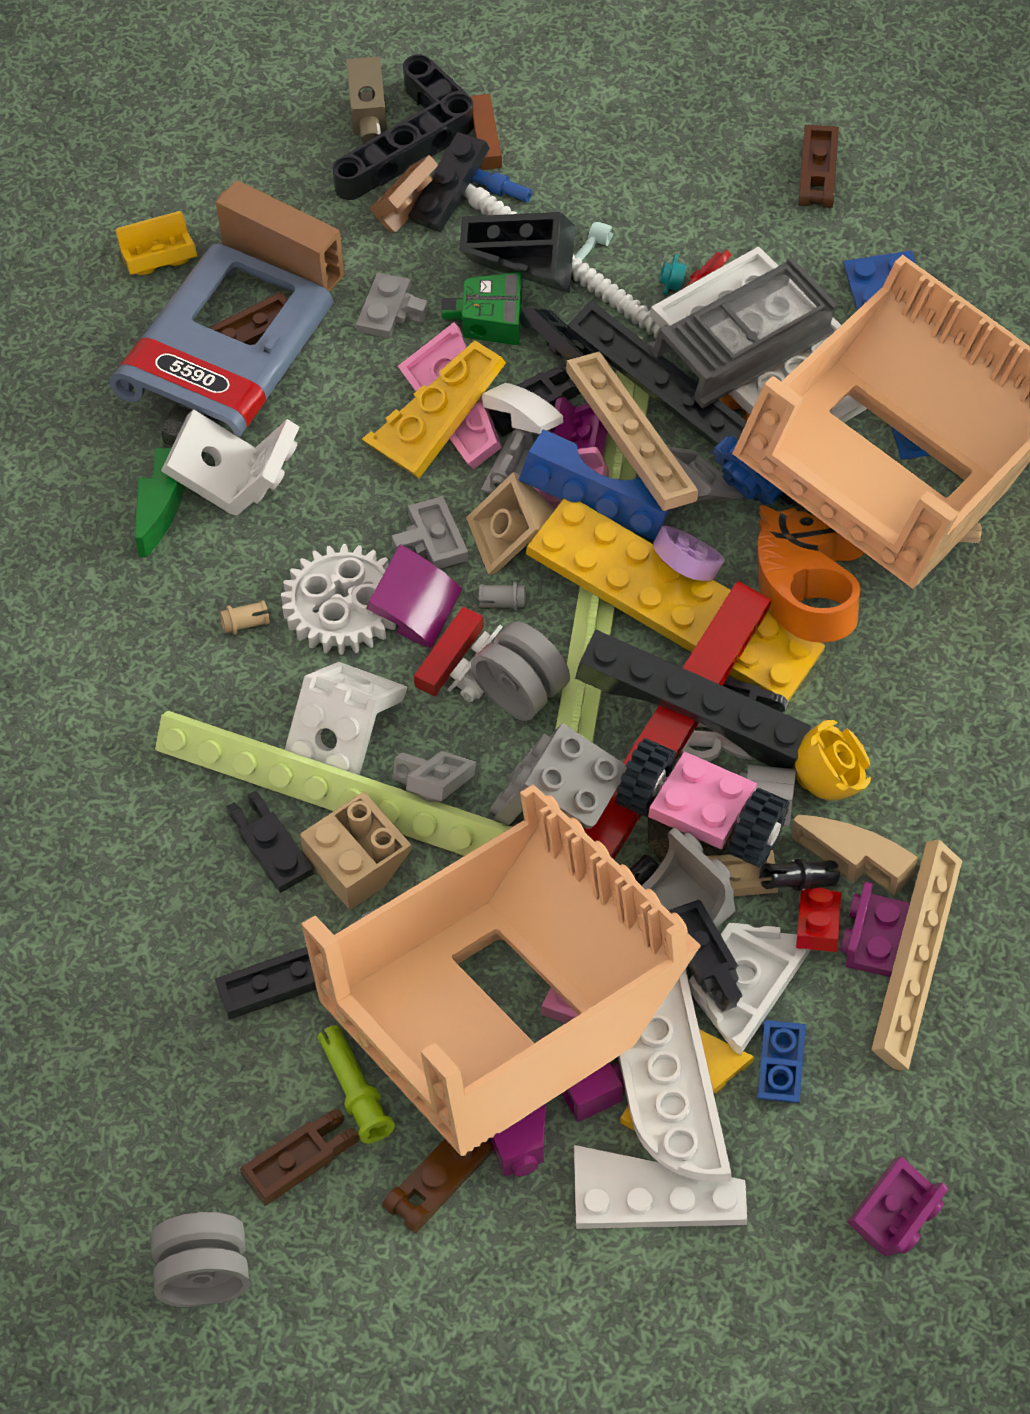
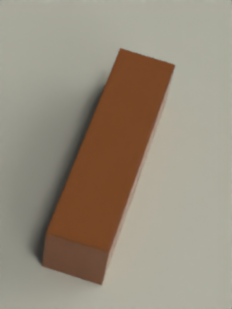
M490 94L470 96L473 100V129L475 138L485 140L490 148L480 165L481 170L502 168V155Z

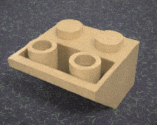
M362 792L300 833L304 856L349 910L384 888L412 850V845L365 792Z

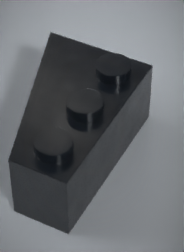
M562 212L462 216L459 250L471 261L503 273L521 272L522 279L570 293L575 225Z

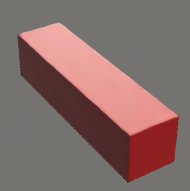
M465 607L461 608L415 673L414 684L416 688L436 697L451 672L459 664L484 628L482 615Z

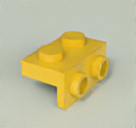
M181 211L122 226L115 230L122 259L130 275H147L154 272L158 267L165 265L179 266L187 263L190 258L197 257L195 244L187 231L184 215Z

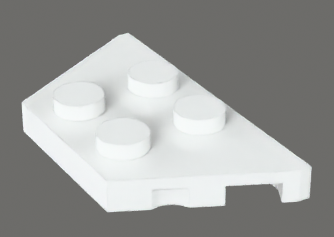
M728 923L721 933L723 940L738 964L736 972L739 980L736 984L743 996L737 1003V1007L722 1012L712 998V993L705 994L693 975L688 981L691 995L733 1051L741 1055L811 951L809 949L796 948L797 934L780 933V927L763 926L755 928L749 924Z

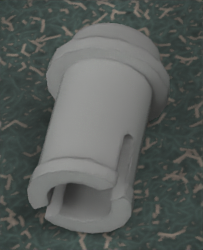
M513 581V585L480 584L479 601L481 602H479L480 609L513 608V611H518V608H525L526 586L518 585L517 581Z

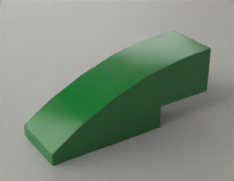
M155 448L153 478H138L135 541L139 558L147 557L158 545L172 524L181 504L186 486L161 471L172 448Z

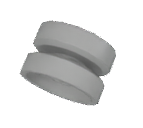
M518 621L510 622L497 634L494 643L486 645L471 661L472 673L487 697L516 719L522 721L532 720L545 707L547 699L554 698L570 681L569 668L556 647L542 633L528 624Z
M219 1212L183 1214L163 1221L155 1226L150 1233L151 1256L153 1262L157 1264L152 1271L154 1293L156 1299L177 1307H194L228 1302L244 1294L250 1286L247 1260L242 1256L246 1250L245 1230L243 1222L236 1217Z

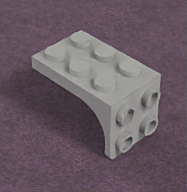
M561 723L550 737L543 734L534 748L528 751L522 762L516 765L507 779L509 784L503 792L499 793L489 809V812L494 815L491 820L509 826L523 811L520 792L534 784L545 796L551 795L558 803L561 811L570 819L575 818L582 827L590 829L597 823L620 784L621 776L627 768L623 762L564 723Z
M673 828L668 832L670 844L666 857L642 887L644 889H651L659 898L661 905L667 910L698 899L701 900L717 928L735 912L734 890L729 880L731 873L721 861L716 858L711 861L703 854L701 844L692 834L686 832L683 835L678 829Z

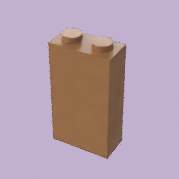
M238 180L219 195L216 201V208L223 245L326 288L328 292L345 275L339 229Z

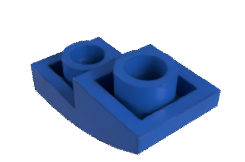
M765 1020L757 1099L799 1104L806 1024Z

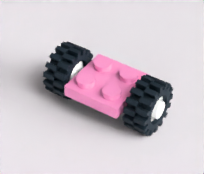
M644 738L642 742L640 741L637 750L635 749L632 753L631 760H628L626 764L627 769L625 773L621 776L620 780L622 782L617 788L616 804L644 817L648 816L667 826L676 828L683 833L689 832L695 838L719 849L723 848L734 829L735 833L730 841L732 843L729 846V854L759 868L763 866L765 860L770 855V851L775 846L777 837L779 838L781 827L784 825L785 817L788 814L789 800L761 788L756 789L757 783L685 751L674 769H672L676 762V752L647 738Z

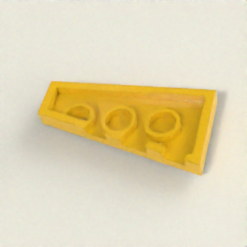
M474 340L439 371L440 376L429 386L423 385L413 394L415 398L400 411L395 409L385 418L387 423L375 433L370 431L362 440L389 460L420 479L506 362L501 356Z

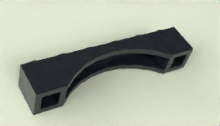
M595 629L579 662L575 679L608 694L643 700L685 715L726 737L753 759L771 767L792 769L798 758V748L804 736L811 728V725L597 629Z

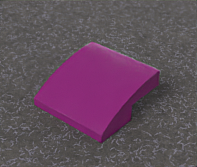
M400 544L371 596L366 609L399 625L398 634L417 644L432 648L462 588L437 566Z

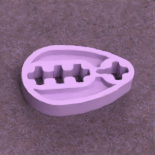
M662 526L653 542V548L664 562L678 573L691 579L701 581L714 580L725 561V558L718 551L705 542L670 526Z

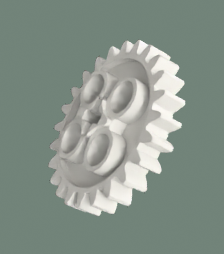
M346 544L342 545L339 553H335L331 546H327V555L321 556L317 551H313L314 561L309 562L301 558V570L291 568V580H284L283 582L285 592L281 593L284 619H287L290 631L296 630L299 641L308 637L310 648H314L319 643H322L323 651L327 653L332 646H337L339 655H343L345 647L351 645L353 651L358 653L359 643L364 642L368 647L372 648V637L376 636L379 639L385 640V628L392 630L396 628L395 623L367 610V605H364L368 604L388 567V559L386 557L377 561L375 550L370 551L364 556L362 555V547L360 545L356 547L353 553L348 552Z

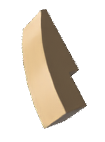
M797 815L793 819L792 839L822 861H835L839 867L834 870L840 871V874L852 883L864 873L896 896L915 876L918 857L895 842L872 831L823 817Z

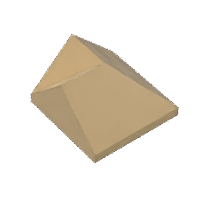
M515 472L511 473L466 517L488 575L497 573L535 537L555 511L533 487L519 481L520 475Z

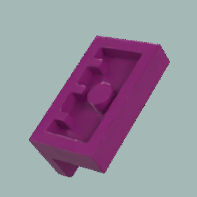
M865 882L862 895H853L849 917L855 918L853 929L845 928L840 952L847 953L846 967L891 977L910 902L872 894L873 883Z

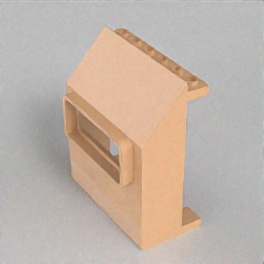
M902 255L895 261L883 287L782 382L772 376L764 383L732 454L914 589L1006 493L1030 462V346ZM847 395L851 396L965 481L949 497L942 496L831 414L830 411Z
M534 784L520 792L524 815L522 822L347 928L333 935L316 915L301 924L319 1001L461 1156H465L467 1151H472L474 1147H479L481 1142H486L489 1137L493 1138L495 1133H501L631 1049L701 946L688 934L686 924L677 913L671 914L661 905L657 895L649 888L644 889L635 880L632 872L626 865H619L612 859L606 847L600 841L594 842L585 833L577 819H570L561 811L558 803L551 795L545 796ZM504 940L560 995L578 1016L534 1043L458 964L493 942Z

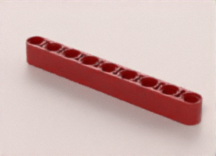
M737 581L683 668L723 686L765 618L772 599ZM658 706L623 763L626 766L628 760L630 761L633 751L637 750L638 744L644 738L676 752L675 759L677 760L699 722L665 707ZM617 789L597 823L590 829L583 827L585 833L594 842L600 841L606 847L612 859H615L642 816L616 804Z

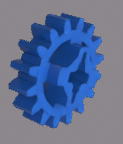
M732 435L730 437L725 436L712 452L716 457L715 462L722 466L721 471L724 473L722 477L725 482L738 490L746 499H753L755 501L759 499L763 505H772L783 491L732 453L738 440Z

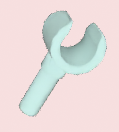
M601 222L593 223L589 231L588 240L577 252L575 258L578 257L583 260L595 247L596 243L608 246L613 237V233L610 232L612 226Z

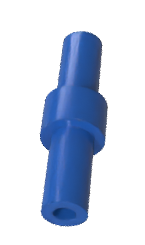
M478 169L471 180L488 187L489 192L502 196L504 193L524 202H529L532 196V189L511 182L510 177L498 172L491 174Z

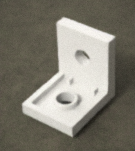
M193 409L187 415L161 471L226 512L239 515L252 502L258 504L269 488L274 490L279 485L285 473L281 467L284 461L289 460L297 447V442L294 441L299 426L287 419L258 446L253 447ZM202 452H207L214 458L215 467H211L203 461Z
M341 662L305 675L285 750L360 775L377 713L402 702L407 686ZM324 728H328L335 733L337 738L335 748H328L322 743L321 732Z

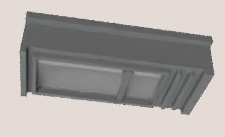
M789 257L785 263L669 327L665 325L660 328L657 339L649 344L648 349L656 358L671 350H674L700 378L693 399L704 408L830 337L835 331L830 324L837 304L792 257Z

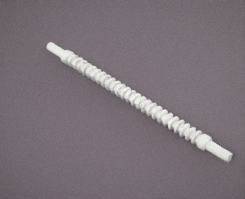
M469 183L463 194L468 199L470 206L476 210H481L483 215L517 214V212L511 211L509 206H504L502 201H497L495 196H490L489 192L482 187L476 188ZM573 253L571 273L575 282L580 281L582 287L587 286L589 292L595 291L597 298L602 297V301L604 303L609 302L611 308L617 307L618 313H624L626 319L631 318L633 324L639 323V328L641 330L646 329L648 335L654 334V339L656 340L661 327L650 317V311H648L647 306H640L639 300H633L630 294L626 295L624 289L618 290L617 284H611L610 279H604L601 273L596 274L595 268L589 269L588 263H582L581 258H575Z

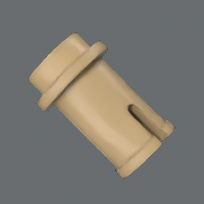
M262 600L258 603L232 608L231 605L226 606V610L219 612L224 633L232 632L233 635H237V630L269 624L268 613L252 616L253 613L267 610L265 601Z

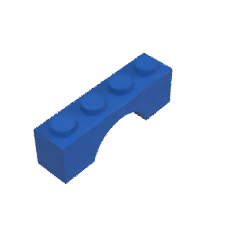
M544 429L530 448L519 477V481L561 500L565 498L573 503L580 501L622 527L652 541L655 540L661 527L664 526L671 509L665 511L661 509L640 477L632 480H618L601 475L583 462L579 456L577 444Z

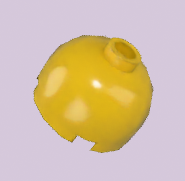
M834 720L822 721L804 736L798 748V758L794 764L799 784L811 794L826 801L844 800L865 789L871 781V777L866 779L865 770L870 767V761L863 745L848 728L841 732L838 728L834 727L833 725L838 723Z

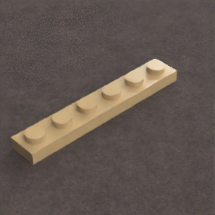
M600 351L567 360V374L661 509L665 511L696 502L698 489Z
M940 839L926 842L871 1049L885 1063L896 1070H908L962 864V860Z

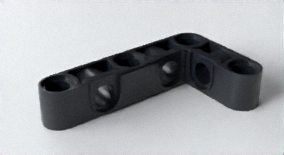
M421 54L412 55L405 59L403 63L405 91L417 103V106L421 104L425 109L367 141L334 162L332 169L335 193L341 199L354 200L378 186H383L403 174L411 165L428 155L432 157L448 148L457 132L468 135L473 130L474 111L472 98L429 57Z

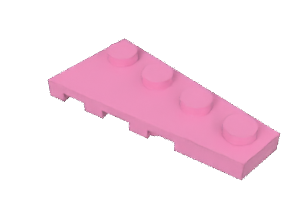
M453 322L398 365L415 391L423 385L429 386L440 376L439 371L466 348L460 328ZM482 396L450 437L452 443L473 470L502 448L489 409L483 407Z

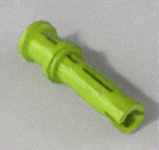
M338 1025L325 1028L328 1039H326L323 1032H320L317 1040L321 1044L346 1095L344 1107L349 1115L354 1116L359 1126L358 1136L363 1143L371 1144L388 1137L393 1132L395 1123L390 1116H386L380 1104L381 1095L379 1091L373 1086L368 1085L343 1034L342 1028Z

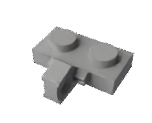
M377 272L356 323V330L361 333L391 338L396 323H404L406 319L425 322L428 315V302L409 294L411 279Z
M443 496L408 506V516L412 525L406 528L407 531L392 535L391 548L394 554L401 544L422 557L427 556L428 561L439 569L468 561V550Z
M440 751L430 760L400 753L394 760L392 779L405 784L407 791L419 794L420 798L426 801H443L474 777L476 761L444 751Z

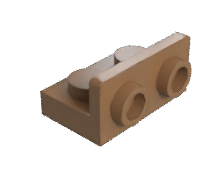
M430 155L411 165L369 208L389 232L395 233L409 219L408 215L422 191L432 181L430 174L438 164Z

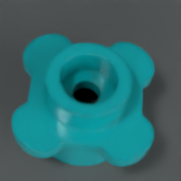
M674 254L671 263L664 262L659 283L664 284L663 295H667L668 289L678 292L682 286L687 265L677 262L678 254Z

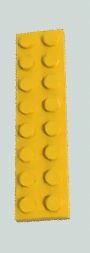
M564 498L529 543L526 550V555L690 652H693L731 591L715 580H695L678 573L660 558L653 548V544L604 515L599 514L580 501L573 503ZM767 612L729 675L739 681L758 685L760 689L771 691L775 694L778 693L788 699L787 702H789L824 651L825 645L794 636Z

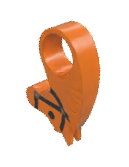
M760 505L759 514L762 519H759L761 531L758 537L757 551L758 584L760 592L772 599L768 610L770 614L791 634L810 642H833L851 634L858 623L860 585L850 572L835 561L855 560L862 556L864 552L815 515L797 511L795 508L778 512L767 506ZM804 598H826L834 600L841 605L831 608H815L801 603Z

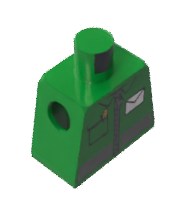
M521 272L467 278L464 281L463 298L442 299V320H462L463 338L520 345Z

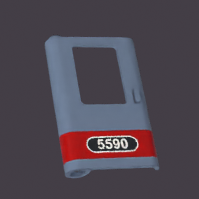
M213 244L207 249L142 337L117 367V370L110 378V387L119 398L128 402H137L144 395L145 389L225 422L232 428L233 434L240 437L333 304V298L326 288L228 246ZM237 269L262 279L266 283L274 284L293 292L255 345L245 344L193 321L224 277L232 275Z

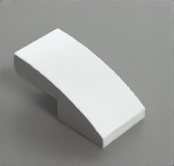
M503 383L482 393L483 407L510 413L512 428L540 434L543 429L547 431L563 423V415L552 405L536 394L519 386Z

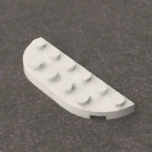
M685 969L635 1045L618 1056L629 1112L634 1130L640 1142L649 1154L663 1166L677 1174L695 1180L708 1182L731 1181V1169Z

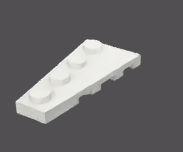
M574 1145L576 1229L747 1225L745 1180L732 1177L731 1181L722 1182L695 1180L677 1174L659 1162Z

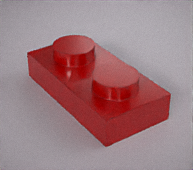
M825 888L801 891L796 948L837 952L841 892L829 891Z

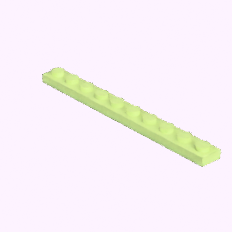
M171 711L161 715L155 747L156 751L332 811L337 810L362 792H365L402 835L463 856L512 828L511 826L440 802L426 801L417 794Z

